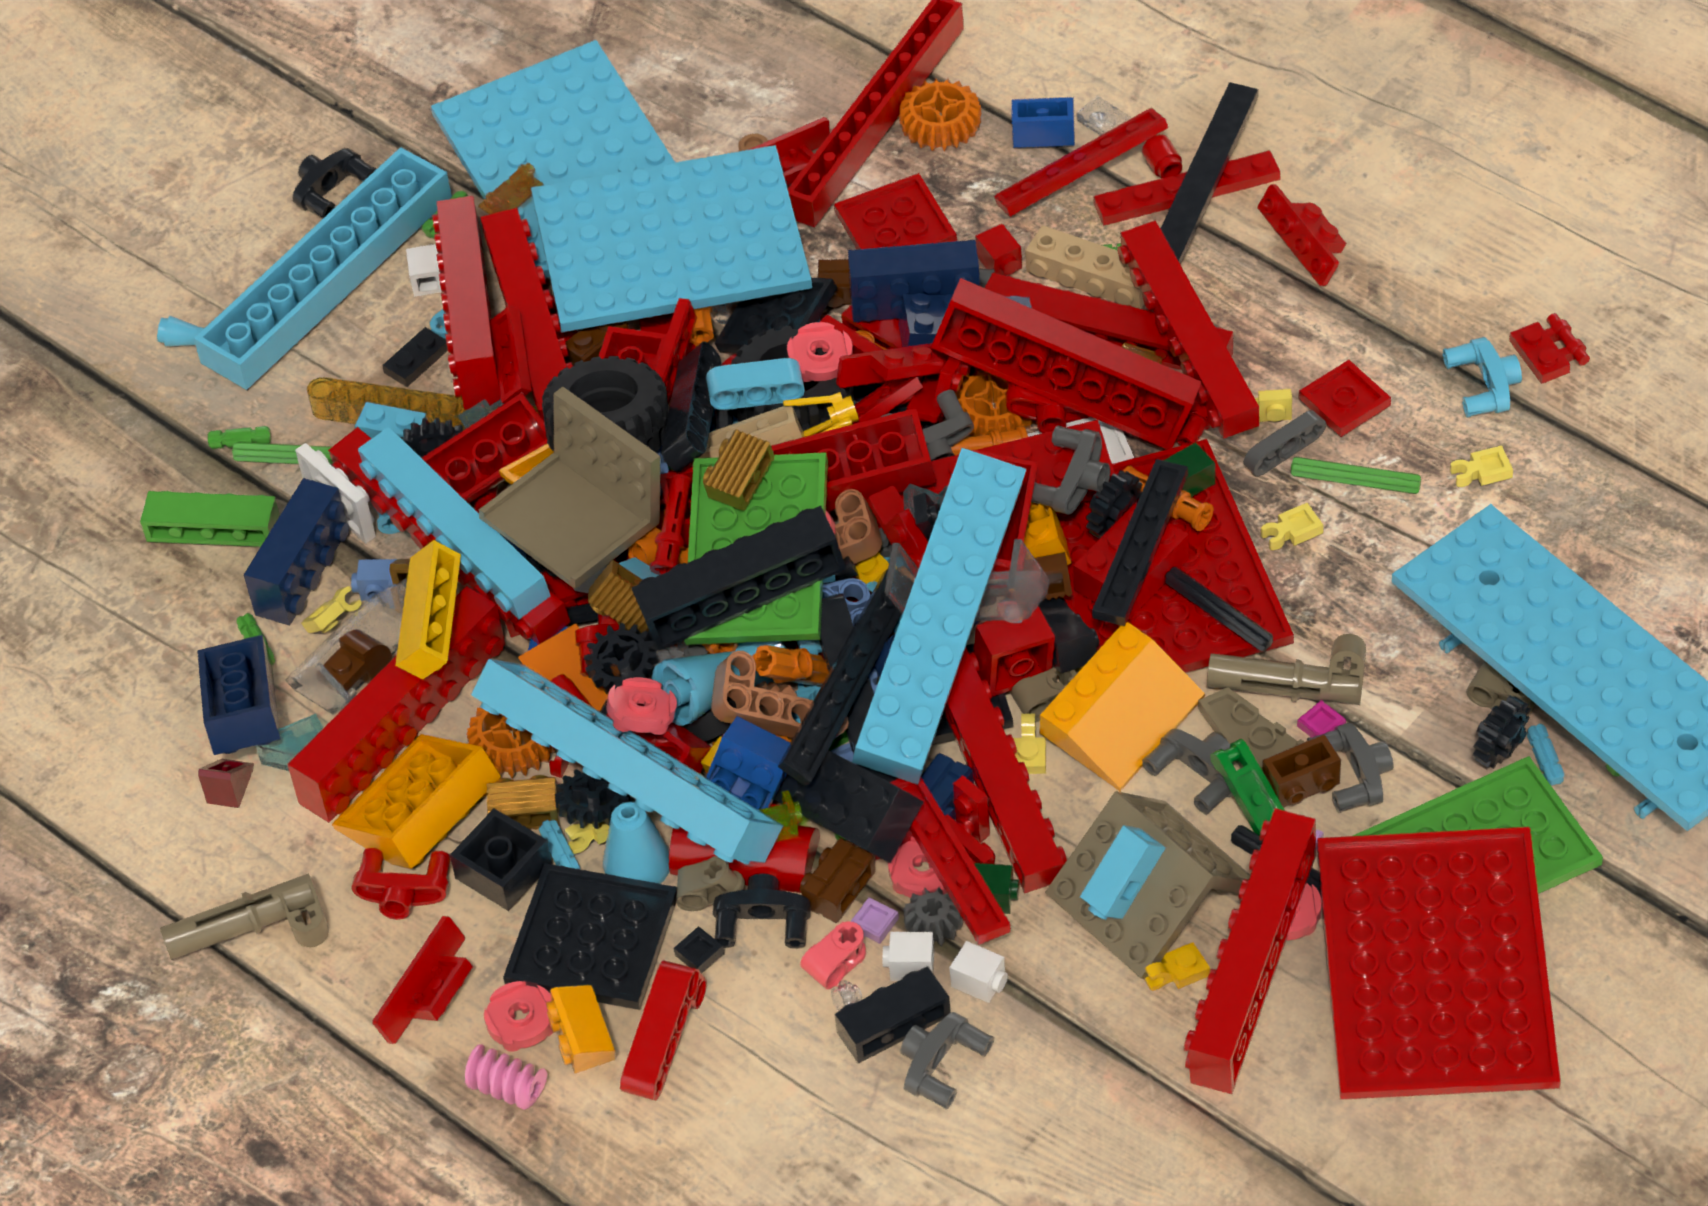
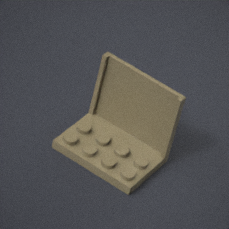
M561 387L553 393L554 453L480 508L479 519L576 589L660 523V455L566 388Z
M1115 791L1045 893L1135 974L1145 979L1149 976L1145 971V967L1162 960L1211 889L1219 893L1229 891L1238 896L1243 879L1249 880L1251 875L1166 801ZM1123 825L1141 828L1166 847L1123 919L1108 917L1106 920L1101 919L1089 911L1090 904L1083 900L1080 895Z

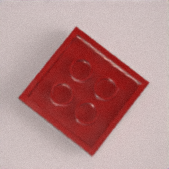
M920 173L834 203L835 213L856 249L957 241L956 232Z

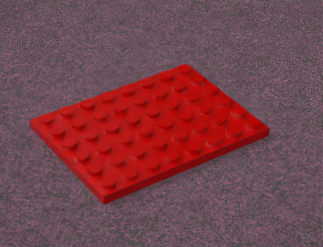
M1207 439L1197 441L1196 443L1215 462V484L1191 498L1202 504L1208 502L1213 506L1214 511L1210 522L1201 531L1194 530L1189 522L1181 518L1174 519L1170 517L1169 523L1189 534V559L1180 569L1273 635V643L1267 650L1293 644L1294 634L1210 444ZM1193 443L1112 464L1116 475H1118L1120 470L1132 466L1135 470L1149 477L1156 459L1165 460ZM1090 500L1080 503L1071 514L1056 512L1066 538L1072 562L1067 565L1072 594L1070 597L1065 594L1061 599L1067 602L1069 608L1075 614L1081 616L1083 622L1089 628H1093L1099 638V647L1096 648V651H1098L1121 625L1093 619L1092 609L1095 602L1074 590L1073 565L1099 540V538L1089 533V529L1086 528L1089 522L1086 516L1092 511L1089 508ZM1166 583L1128 621L1153 639L1185 673L1208 667L1211 653L1245 657L1264 652L1257 649Z
M1530 827L1317 838L1340 1100L1560 1089L1561 1079Z

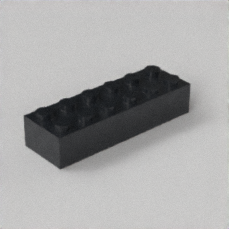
M818 506L814 509L802 510L795 517L784 522L772 523L765 530L754 535L740 537L733 544L724 548L710 550L694 561L678 564L670 571L657 577L645 578L638 585L631 587L657 649L660 651L847 569L832 528L822 507Z

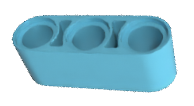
M792 358L717 366L709 370L706 375L710 403L719 410L783 403L784 400L801 398L805 391L800 364Z

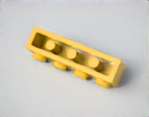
M435 540L410 557L395 665L422 680L433 672L440 670L448 660L461 554Z

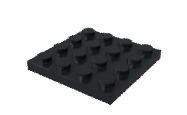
M544 863L503 976L504 983L524 981L527 986L536 988L537 985L542 986L549 993L550 989L556 987L592 985L597 1002L640 1010L677 901V887Z

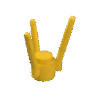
M841 392L830 396L783 401L784 406L832 403L833 406L827 407L830 419L803 431L805 437L821 431L825 432L852 425V423L859 421L851 396L842 398Z

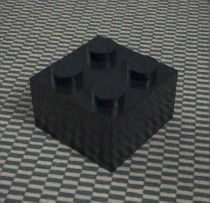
M495 808L450 854L455 879L507 911L538 880L544 863L552 864L548 842L545 838Z

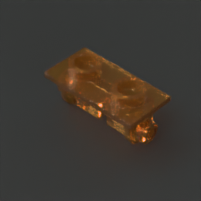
M530 163L521 164L507 181H504L493 192H488L486 199L478 207L489 215L519 208L532 196L531 187L544 184L534 177L533 174L536 170Z

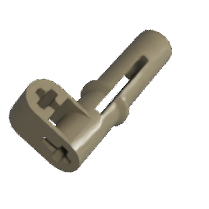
M1354 634L1338 636L1332 646L1329 667L1306 665L1299 659H1296V663L1211 653L1207 687L1221 689L1229 687L1231 690L1289 696L1291 701L1295 702L1300 698L1360 705L1366 644L1362 638ZM1345 657H1351L1350 670L1343 669Z
M309 873L253 894L243 892L240 899L160 928L171 960L255 930L256 934L260 933L264 926L288 918L295 939L304 947H316L322 944L329 933L328 924ZM308 911L311 924L305 925L301 915L302 912Z

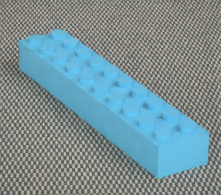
M400 147L194 337L200 363L246 390L251 387L437 211L436 201L447 200L452 197L447 172Z
M961 448L856 744L853 763L915 784L919 783L1026 473L1025 468Z
M488 659L471 694L482 702L480 705L482 709L494 715L502 714L507 717L506 723L509 726L520 731L526 729L532 733L531 739L545 747H550L551 745L558 750L556 755L570 763H580L584 766L582 771L595 779L600 780L603 778L610 782L608 788L623 796L629 794L636 799L634 804L648 812L656 811L661 814L660 820L666 825L676 829L681 827L688 831L687 837L693 842L703 846L708 844L715 848L714 855L720 859L731 863L736 859L744 864H750L751 861H766L783 827L782 824L634 732H622L613 727V719L526 665Z

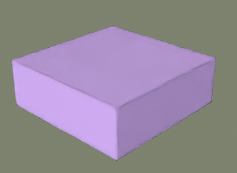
M869 897L851 922L860 925L865 937L880 944L898 921L899 914L898 911Z

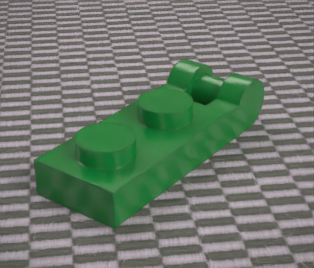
M1243 739L1232 742L1230 748L1225 751L1219 749L1211 753L1210 759L1214 768L1221 773L1253 831L1260 835L1264 821L1271 820L1274 809L1284 811L1285 809L1253 753ZM1235 760L1239 761L1243 768L1236 771L1232 762Z

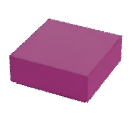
M1322 700L1297 719V727L1311 738L1333 731L1336 726L1346 724V719Z

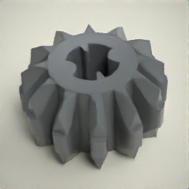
M924 887L922 896L912 893L910 903L905 904L904 927L907 932H933V941H937L942 947L944 938L955 939L956 931L961 930L963 920L948 893L943 895L940 887L935 892L930 893Z

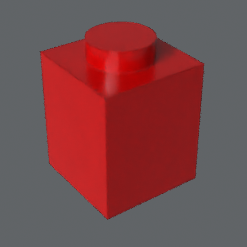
M1003 223L975 235L978 259L986 269H995L996 274L1006 276L1023 268L1021 246Z

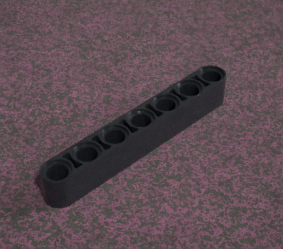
M706 341L701 342L678 362L661 450L665 462L678 473H681L694 462V458H700L707 449L714 407L710 403L706 375L712 368L721 366L722 362L715 348Z
M843 593L822 598L821 636L819 642L828 673L853 629ZM867 677L847 714L848 726L846 733L853 756L874 696L869 677ZM856 764L861 768L873 773L874 775L888 782L899 779L897 777Z

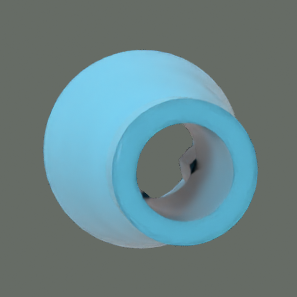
M169 316V318L162 317L158 326L157 341L164 343L165 347L195 345L194 337L204 327H198L173 316Z

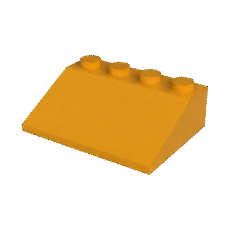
M1127 622L1125 626H1120L1040 714L1039 733L1118 791H1121L1143 767V758L1161 743L1160 740L1171 729H1176L1198 705V700L1205 697V693L1153 639Z
M420 734L331 825L335 830L364 848L381 850L384 860L390 864L412 869L424 860L425 855L437 843L445 839L448 831L459 820L469 814L470 809L481 797L487 795V783H494L501 776L481 746Z

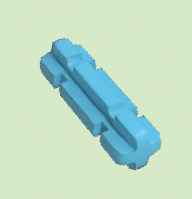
M1543 724L1530 726L1527 737L1530 744L1534 746L1532 749L1541 771L1544 772V777L1551 786L1561 784L1564 781L1563 777L1565 774L1562 766L1558 764L1559 759L1551 739L1547 738L1549 734Z
M545 820L542 822L543 825L539 827V832L547 840L549 851L555 864L580 869L556 820Z

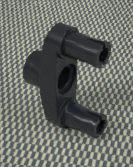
M350 148L341 149L323 160L315 155H309L299 166L298 176L301 178V181L293 192V203L303 210H310L323 219L335 208L333 202L323 197L347 176L352 175L363 182L377 168L366 163L358 153Z
M763 873L752 875L748 878L747 890L720 894L714 899L713 916L716 918L715 940L722 944L723 948L733 947L735 945L737 919H786L785 945L793 949L803 948L806 940L807 920L811 915V902L800 894L780 891L779 880L773 875Z

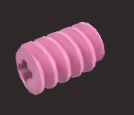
M483 1044L477 1045L472 1050L466 1065L465 1083L467 1087L473 1090L479 1089L485 1095L491 1094L492 1097L498 1100L504 1099L506 1103L510 1105L516 1104L517 1107L523 1110L530 1108L539 1098L544 1088L547 1071L541 1068L534 1076L535 1066L528 1063L521 1071L522 1060L516 1058L509 1066L510 1057L508 1054H502L496 1061L497 1050L491 1048L484 1056L485 1046Z

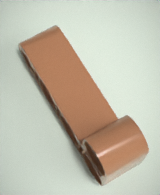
M854 489L845 490L837 497L835 502L839 523L835 524V537L843 559L849 556L853 563L856 564L876 555L881 549L882 538L876 517L861 492Z
M745 651L731 653L717 666L715 671L711 702L714 716L718 720L730 724L738 716L770 733L793 738L814 700L754 687L756 663L753 657ZM731 665H734L739 669L740 676L736 675L732 671ZM727 697L735 701L736 708L728 704ZM759 704L768 710L769 716L761 712ZM791 712H794L799 716L801 723H798L793 719ZM847 716L843 724L841 725L835 739L847 729Z

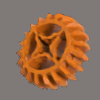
M935 78L934 83L923 81L922 87L913 86L912 92L905 93V98L901 101L899 122L904 136H908L911 143L918 142L920 148L928 145L932 151L936 147H942L945 151L947 146H953L957 149L959 142L968 143L969 137H974L977 129L980 128L981 105H979L976 93L970 90V86L963 87L960 81L951 83L949 78L944 82H939Z
M976 369L973 377L964 376L958 393L954 392L963 411L969 414L974 424V429L969 435L971 437L987 435V432L992 429H997L999 432L1015 430L1017 426H1024L1025 429L1031 428L1033 419L1016 415L1007 409L1005 393L1008 390L1007 380L986 371L979 372Z
M477 708L476 717L470 718V728L467 729L468 744L481 746L500 776L504 772H508L513 779L515 772L520 771L526 776L528 769L531 767L539 771L540 762L549 763L550 753L556 752V748L551 745L550 747H545L531 739L532 733L526 729L520 731L509 726L506 723L507 717L502 714L494 715L482 708Z

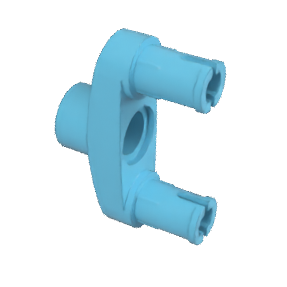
M1486 337L1472 339L1469 343L1461 346L1443 349V360L1447 369L1474 363L1479 366L1488 388V392L1462 398L1463 410L1467 418L1492 411L1500 413L1510 410L1509 385L1522 382L1521 367L1515 354L1500 358Z

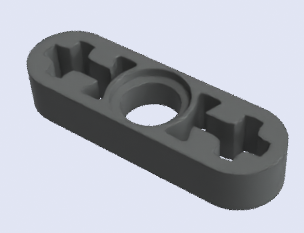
M1313 410L1303 413L1254 445L1246 453L1243 460L1244 465L1256 476L1264 475L1316 441L1323 434L1326 428V421Z

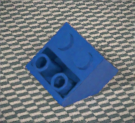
M1074 97L1012 99L1013 148L1075 145Z
M737 716L723 735L706 778L762 813L767 814L787 775L778 765L790 742Z

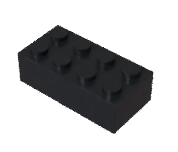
M830 750L826 753L811 783L805 787L787 774L774 800L891 863L924 802Z

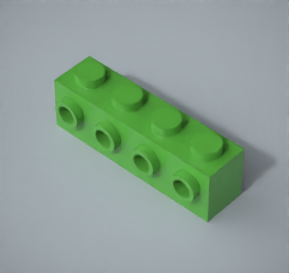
M148 491L140 522L146 542L261 547L278 520L280 513L275 496Z

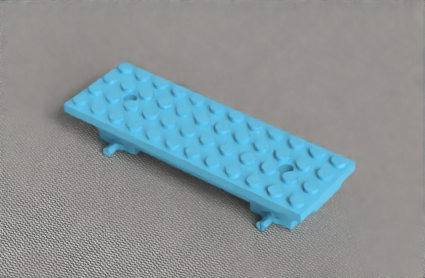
M1492 504L1485 507L1392 573V583L1452 633L1439 642L1440 648L1443 651L1445 650V653H1449L1461 643L1467 645L1647 798L1634 807L1637 816L1640 815V818L1644 819L1658 808L1686 831H1689L1708 816V681Z

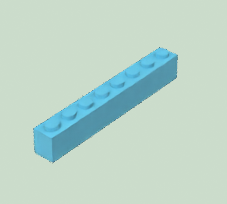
M387 427L357 449L362 460L359 466L367 478L370 480L375 478L378 481L379 487L388 498L394 496L398 500L397 503L403 513L408 517L413 515L417 519L418 526L427 536L432 534L437 542L461 554L459 566L461 570L466 574L471 572L475 576V581L485 593L491 591L495 595V601L504 612L510 610L518 619H521L551 596L544 576L504 537L479 519V513L390 427Z

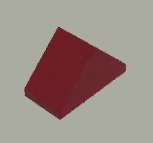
M220 759L199 768L198 777L207 804L239 808L252 775L254 763Z

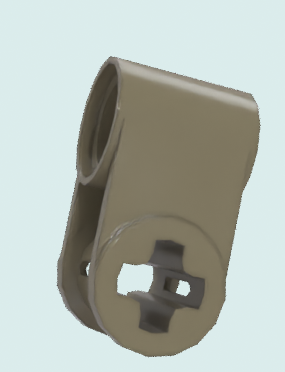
M1487 662L1480 666L1466 691L1469 699L1482 707L1492 709L1494 706H1499L1502 700L1506 701L1509 696H1516L1529 704L1528 707L1531 708V711L1527 716H1530L1534 711V702Z
M1053 667L1033 677L1020 680L1012 688L1011 695L1023 714L1035 713V722L1040 721V714L1077 673L1075 670H1071L1061 674Z
M717 856L694 865L684 866L678 871L677 905L686 911H700L705 907L713 905L714 899L720 894L743 890L745 884L744 877L739 872L732 871L729 868L728 862Z

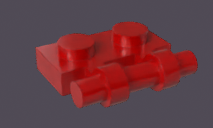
M1557 313L1547 317L1546 321L1550 325L1548 329L1544 330L1539 322H1535L1510 332V343L1541 384L1570 373L1571 364L1569 362L1572 360H1576L1581 366L1587 364L1590 360V356L1586 353L1585 344L1580 339L1574 337L1569 323L1565 319H1561ZM1561 340L1565 347L1559 349L1554 342Z

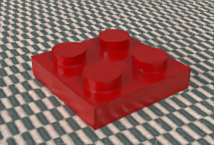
M1350 360L1345 361L1299 390V400L1323 418L1326 424L1340 437L1391 406V397Z

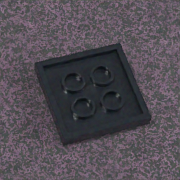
M811 278V289L739 301L714 343L718 351L737 353L744 344L748 346V341L756 335L759 337L763 336L766 330L774 328V331L782 330L783 326H791V329H800V326L817 322L837 289L834 280L830 278Z

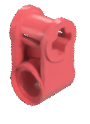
M851 921L838 924L820 942L807 950L801 959V968L825 989L834 988L866 956V947L863 943V929L859 924Z

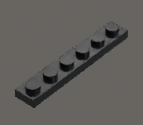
M1159 459L1155 460L1093 606V619L1121 626L1126 625L1187 479L1188 466Z

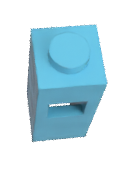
M1123 825L1080 895L1083 900L1090 904L1089 911L1104 920L1108 917L1123 919L1166 847L1141 828Z

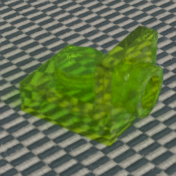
M789 790L782 791L783 805L759 809V811L783 825L775 842L798 837L797 823L803 821L800 804L798 801H792Z

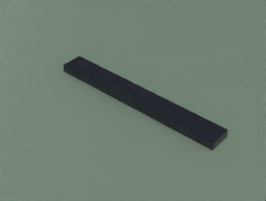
M1229 82L1160 228L1180 264L1257 101L1258 89Z
M891 568L883 572L778 765L781 770L805 787L813 780L908 601L913 584Z

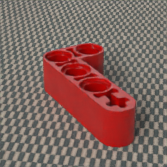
M666 960L660 963L620 1080V1090L622 1092L654 1101L660 1097L690 1008L698 1009L705 996L707 982L699 969Z

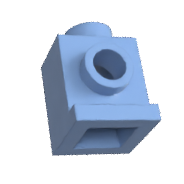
M397 559L359 560L357 573H352L351 577L352 592L359 593L361 601L377 602L392 600L393 605H398L389 570L390 564Z

